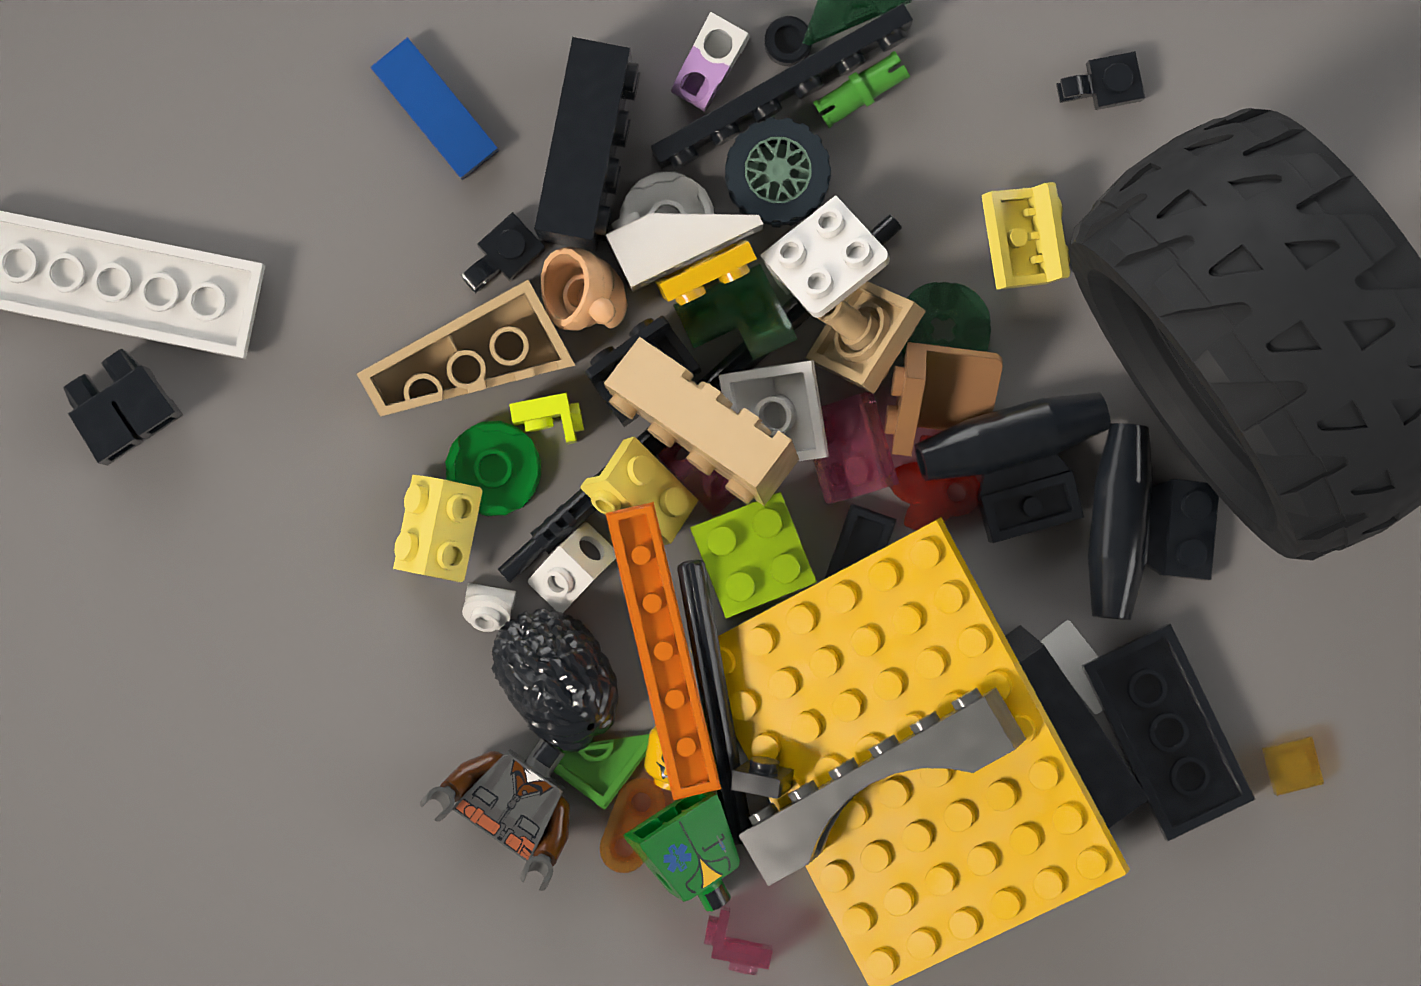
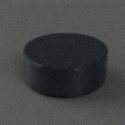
M783 16L774 20L765 33L764 46L766 53L772 61L779 65L793 66L807 58L811 51L812 33L810 28L803 20L794 16Z

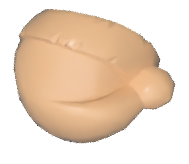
M570 246L555 250L544 261L541 273L543 303L550 320L559 329L579 331L597 323L604 324L611 329L617 327L622 322L628 306L625 288L620 276L610 264L589 251Z

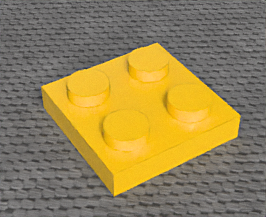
M742 239L655 282L666 301L669 302L675 299L679 305H683L706 294L703 285L719 278L720 282L726 284L750 272L747 264L757 258L749 241Z

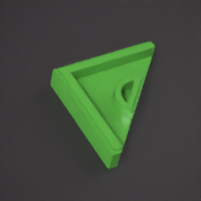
M650 734L591 742L588 747L578 752H565L560 749L565 755L554 772L605 810L646 756Z

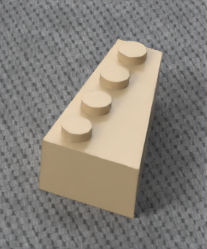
M526 280L358 372L357 376L381 417L575 366L532 285L529 280Z
M639 337L604 382L609 393L613 396L609 403L630 419H633L637 413L651 423L647 430L666 446L671 447L674 442L680 444L690 452L686 459L709 476L715 470L729 481L725 488L746 504H749L754 498L765 506L799 461L792 439L780 431H777L774 437L771 438L772 432L762 423L758 416L746 408L740 409L736 413L731 409L733 405L731 401L721 391L704 381L697 385L692 381L694 376L688 369Z

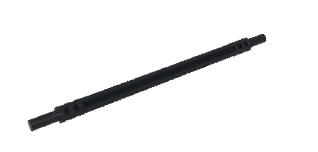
M889 214L870 233L883 246L902 229V226ZM793 296L704 376L697 385L704 381L721 391L719 375L753 369L806 321L811 314ZM647 429L637 437L654 456H657L666 447ZM603 468L600 472H598L595 476H599V475L602 473V471L604 470V468ZM582 489L577 491L568 501L561 504L551 516H548L538 528L536 527L530 532L533 537L498 568V571L511 583L545 551L550 554L560 542L565 541L570 533L578 529L581 523L597 510L593 506L591 498Z

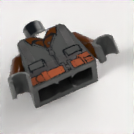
M543 739L539 740L527 759H524L511 749L504 755L496 751L487 752L461 763L441 783L440 787H434L423 797L420 806L423 807L431 799L439 801L443 811L434 819L435 821L443 820L451 810L460 814L526 861L520 877L523 883L528 872H540L544 880L539 890L543 891L549 885L553 875V866L556 864L569 838L570 805L562 796L565 787L550 777L565 753Z

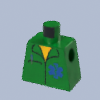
M707 792L678 799L623 835L628 844L670 894L683 902L698 896L706 911L717 910L730 901L731 895L722 878L739 867L740 859L717 794Z

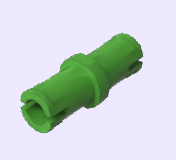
M895 51L859 74L854 72L848 76L849 80L819 100L813 101L820 114L832 106L835 107L822 116L828 128H831L833 124L863 105L869 107L875 103L874 98L901 81L910 78V74L904 65L892 73L888 72L901 63V59Z

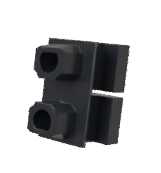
M119 349L101 362L114 382L101 392H99L87 374L77 377L63 387L68 401L74 409L68 415L97 463L107 466L143 442L141 437L148 439L183 416L174 401L167 396L159 385L152 371L145 366L139 365L124 349Z

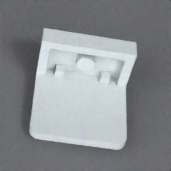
M836 195L760 255L780 288L787 295L792 293L813 317L817 318L828 313L890 262L887 250Z

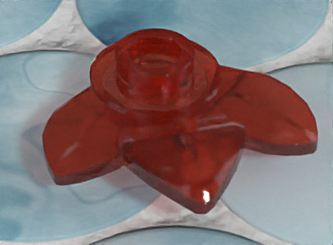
M922 435L919 442L932 435ZM917 462L900 465L889 471L885 476L893 494L903 502L910 504L904 518V526L913 530H918L939 518H942L945 523L950 516H964L978 505L977 495L980 484L975 476L925 481L920 473ZM958 484L963 487L965 491L963 500L955 502L948 497L947 490L950 485Z

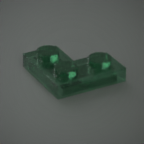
M761 264L749 268V273L726 284L720 282L705 289L706 294L686 304L679 305V303L673 305L693 348L738 328L753 360L797 340L793 327Z

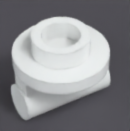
M468 583L462 610L463 616L477 630L483 632L499 630L507 621H510L511 610H513L516 591Z

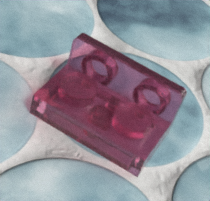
M864 392L821 406L829 457L813 460L825 502L832 504L899 484L873 393Z

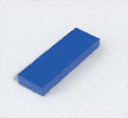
M408 37L370 67L461 180L499 151L498 147Z

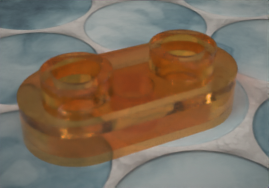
M635 778L628 781L619 791L600 842L601 858L605 865L615 872L629 873L638 869L644 863L634 850L628 856L619 855L615 849V844L619 839L624 838L623 835L665 808L664 792L662 788L656 786L653 780ZM645 793L650 797L651 805L647 810L639 811L634 808L632 798L635 794Z

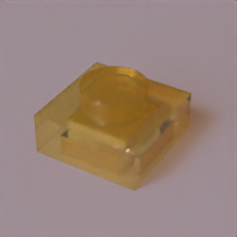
M1307 736L1262 748L1274 795L1278 796L1324 784L1312 737Z

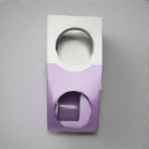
M710 12L674 82L671 93L706 111L717 94L724 78H727L740 53L742 54L751 38L749 33Z

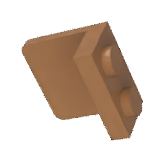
M907 342L903 367L895 366L891 395L897 396L896 405L887 406L884 433L893 434L892 454L912 455L917 427L945 430L969 418L993 412L1003 368L1002 357L997 353Z

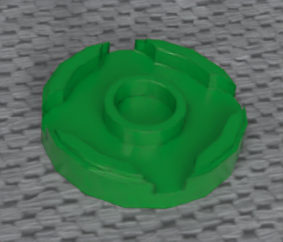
M502 421L480 422L465 430L451 444L445 461L446 480L482 489L478 513L487 517L506 516L523 508L535 495L542 477L541 457L533 440L518 427Z

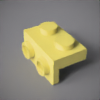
M1054 182L1043 183L1032 188L991 191L981 195L996 290L1045 285L1070 276L1069 249L1065 244L1061 219L1063 208Z
M636 437L623 439L599 476L585 479L581 485V489L591 498L593 506L603 514L654 502L664 545L673 542L699 501Z
M412 474L411 484L404 498L405 513L401 533L395 542L394 551L396 557L393 569L463 582L474 537L482 489L449 480Z

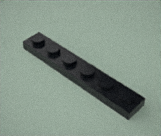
M904 3L651 145L652 154L661 170L670 164L674 170H677L691 163L699 157L696 150L711 141L716 146L730 141L741 133L738 126L754 117L760 123L765 121L766 118L774 116L783 109L780 102L794 94H797L799 99L813 94L825 85L822 79L838 70L841 76L852 72L866 62L863 55L879 46L883 52L898 46L908 38L905 32L911 28L913 22L910 13Z

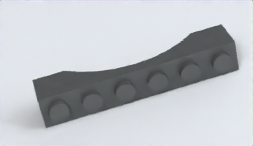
M995 687L981 695L978 688L972 689L951 702L955 710L946 716L939 718L936 711L926 715L910 725L914 734L898 741L893 734L869 748L873 757L859 765L854 757L830 770L828 773L832 780L820 787H817L814 780L789 793L788 796L792 802L778 810L773 802L750 815L748 818L752 825L739 834V837L767 885L774 884L808 865L823 852L830 830L843 808L859 791L869 784L896 773L921 768H944L974 773L1017 749L1026 740V737L997 688Z

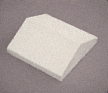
M814 360L719 375L721 392L733 404L731 409L738 413L740 409L746 408L758 416L762 423L772 432L771 438L774 437L777 431H780L792 439L799 461L829 457Z

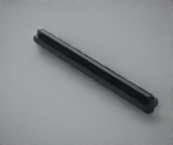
M688 560L680 563L677 567L701 705L721 789L717 790V795L734 844L739 845L743 844L739 834L751 826V821L748 818L750 814L746 792L731 790L733 770L741 764L706 567L703 560Z

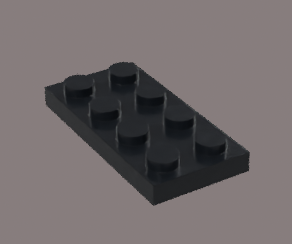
M1166 624L1081 665L1136 780L1149 797L1147 803L1166 841L1181 836L1256 800L1171 624Z

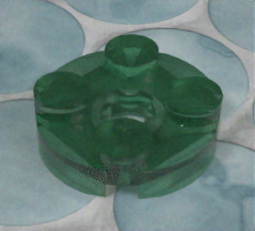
M949 282L927 283L914 290L906 298L915 302L926 311L907 342L987 351L991 335L990 313L981 297L969 287ZM938 318L942 322L948 318L953 320L955 326L951 332L955 338L950 342L944 338L938 341L933 339L931 336L934 331V326L931 324L933 319ZM907 342L900 352L903 358L905 357Z

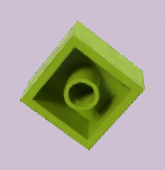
M781 492L773 494L765 506L756 501L690 527L725 618L817 583Z

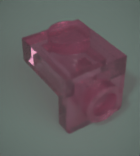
M721 907L718 917L709 915L704 944L712 945L711 958L730 962L729 970L743 974L757 975L758 968L769 970L773 951L772 945L726 936L730 907Z

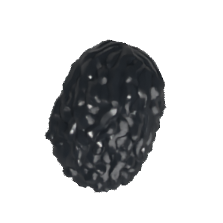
M536 609L532 614H529L527 611L519 614L517 619H510L500 628L491 651L494 661L491 669L495 673V679L499 681V685L504 689L508 700L527 722L529 730H532L539 738L550 742L565 752H578L588 747L594 736L604 734L613 726L619 697L617 678L612 670L609 659L601 652L599 642L582 624V621L573 619L572 616L565 615L562 612Z

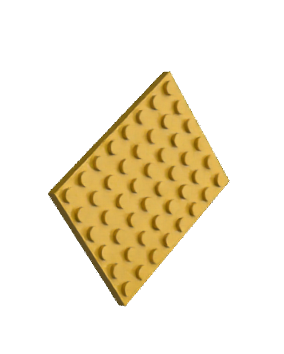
M942 518L931 522L718 636L735 735L748 760L755 756L777 759L780 762V767L794 769L792 788L778 799L769 797L771 803L774 802L778 810L792 802L788 794L802 785L814 780L817 787H820L832 780L828 772L848 759L854 757L859 765L873 757L869 748L894 734L897 740L901 741L914 734L910 725L926 715L936 711L939 718H942L953 712L955 709L951 702L974 688H978L981 695L996 687L1026 737V740L1017 749L974 773L944 768H921L896 773L869 784L859 791L843 808L830 830L823 852L805 866L869 986H891L1118 879L1129 872L1128 864Z

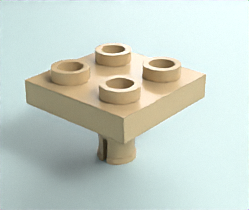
M867 281L824 316L818 317L819 320L827 324L806 358L810 361L814 360L816 366L874 394L882 380L887 376L904 345L914 333L916 326L926 311L915 302Z

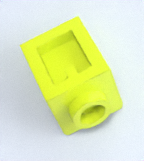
M567 393L509 404L513 424L515 426L524 424L526 432L554 427L553 419L559 417L562 419L565 439L568 445L578 443L576 432L584 431L579 402L570 404Z

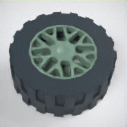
M775 117L766 118L764 122H755L749 125V129L744 133L741 132L735 138V142L732 147L730 146L727 154L725 182L729 197L733 204H736L739 208L740 213L743 215H759L763 224L772 225L774 228H781V225L789 224V226L798 224L800 220L808 218L813 214L816 208L822 204L831 178L830 157L827 149L822 144L821 138L817 134L814 135L809 130L810 127L803 123L801 125L795 123L790 118L784 117V120H775Z

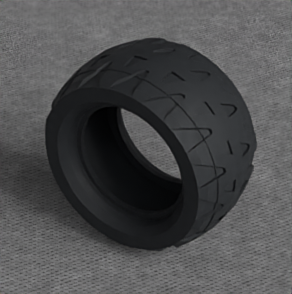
M1255 108L1241 109L1226 117L1213 119L1173 138L1126 170L1093 204L1092 210L1074 227L1069 246L1070 263L1077 283L1094 318L1128 375L1168 433L1224 503L1259 539L1275 552L1286 558L1310 561L1335 550L1341 551L1377 535L1421 506V258L1364 184L1325 144L1302 125L1279 112Z

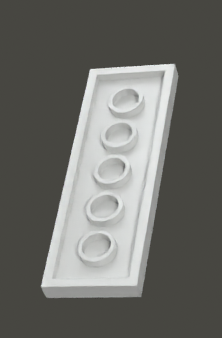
M0 211V310L246 359L265 270L263 263Z

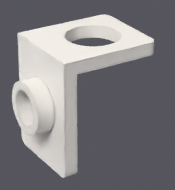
M584 522L557 547L528 579V583L556 611L563 613L616 559L614 548L589 523ZM585 540L595 545L600 553V560L588 558L581 551L579 541Z

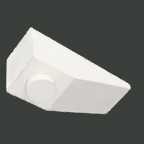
M633 212L614 221L611 224L614 231L606 234V237L632 292L763 230V222L759 215L649 213L640 218L638 212Z

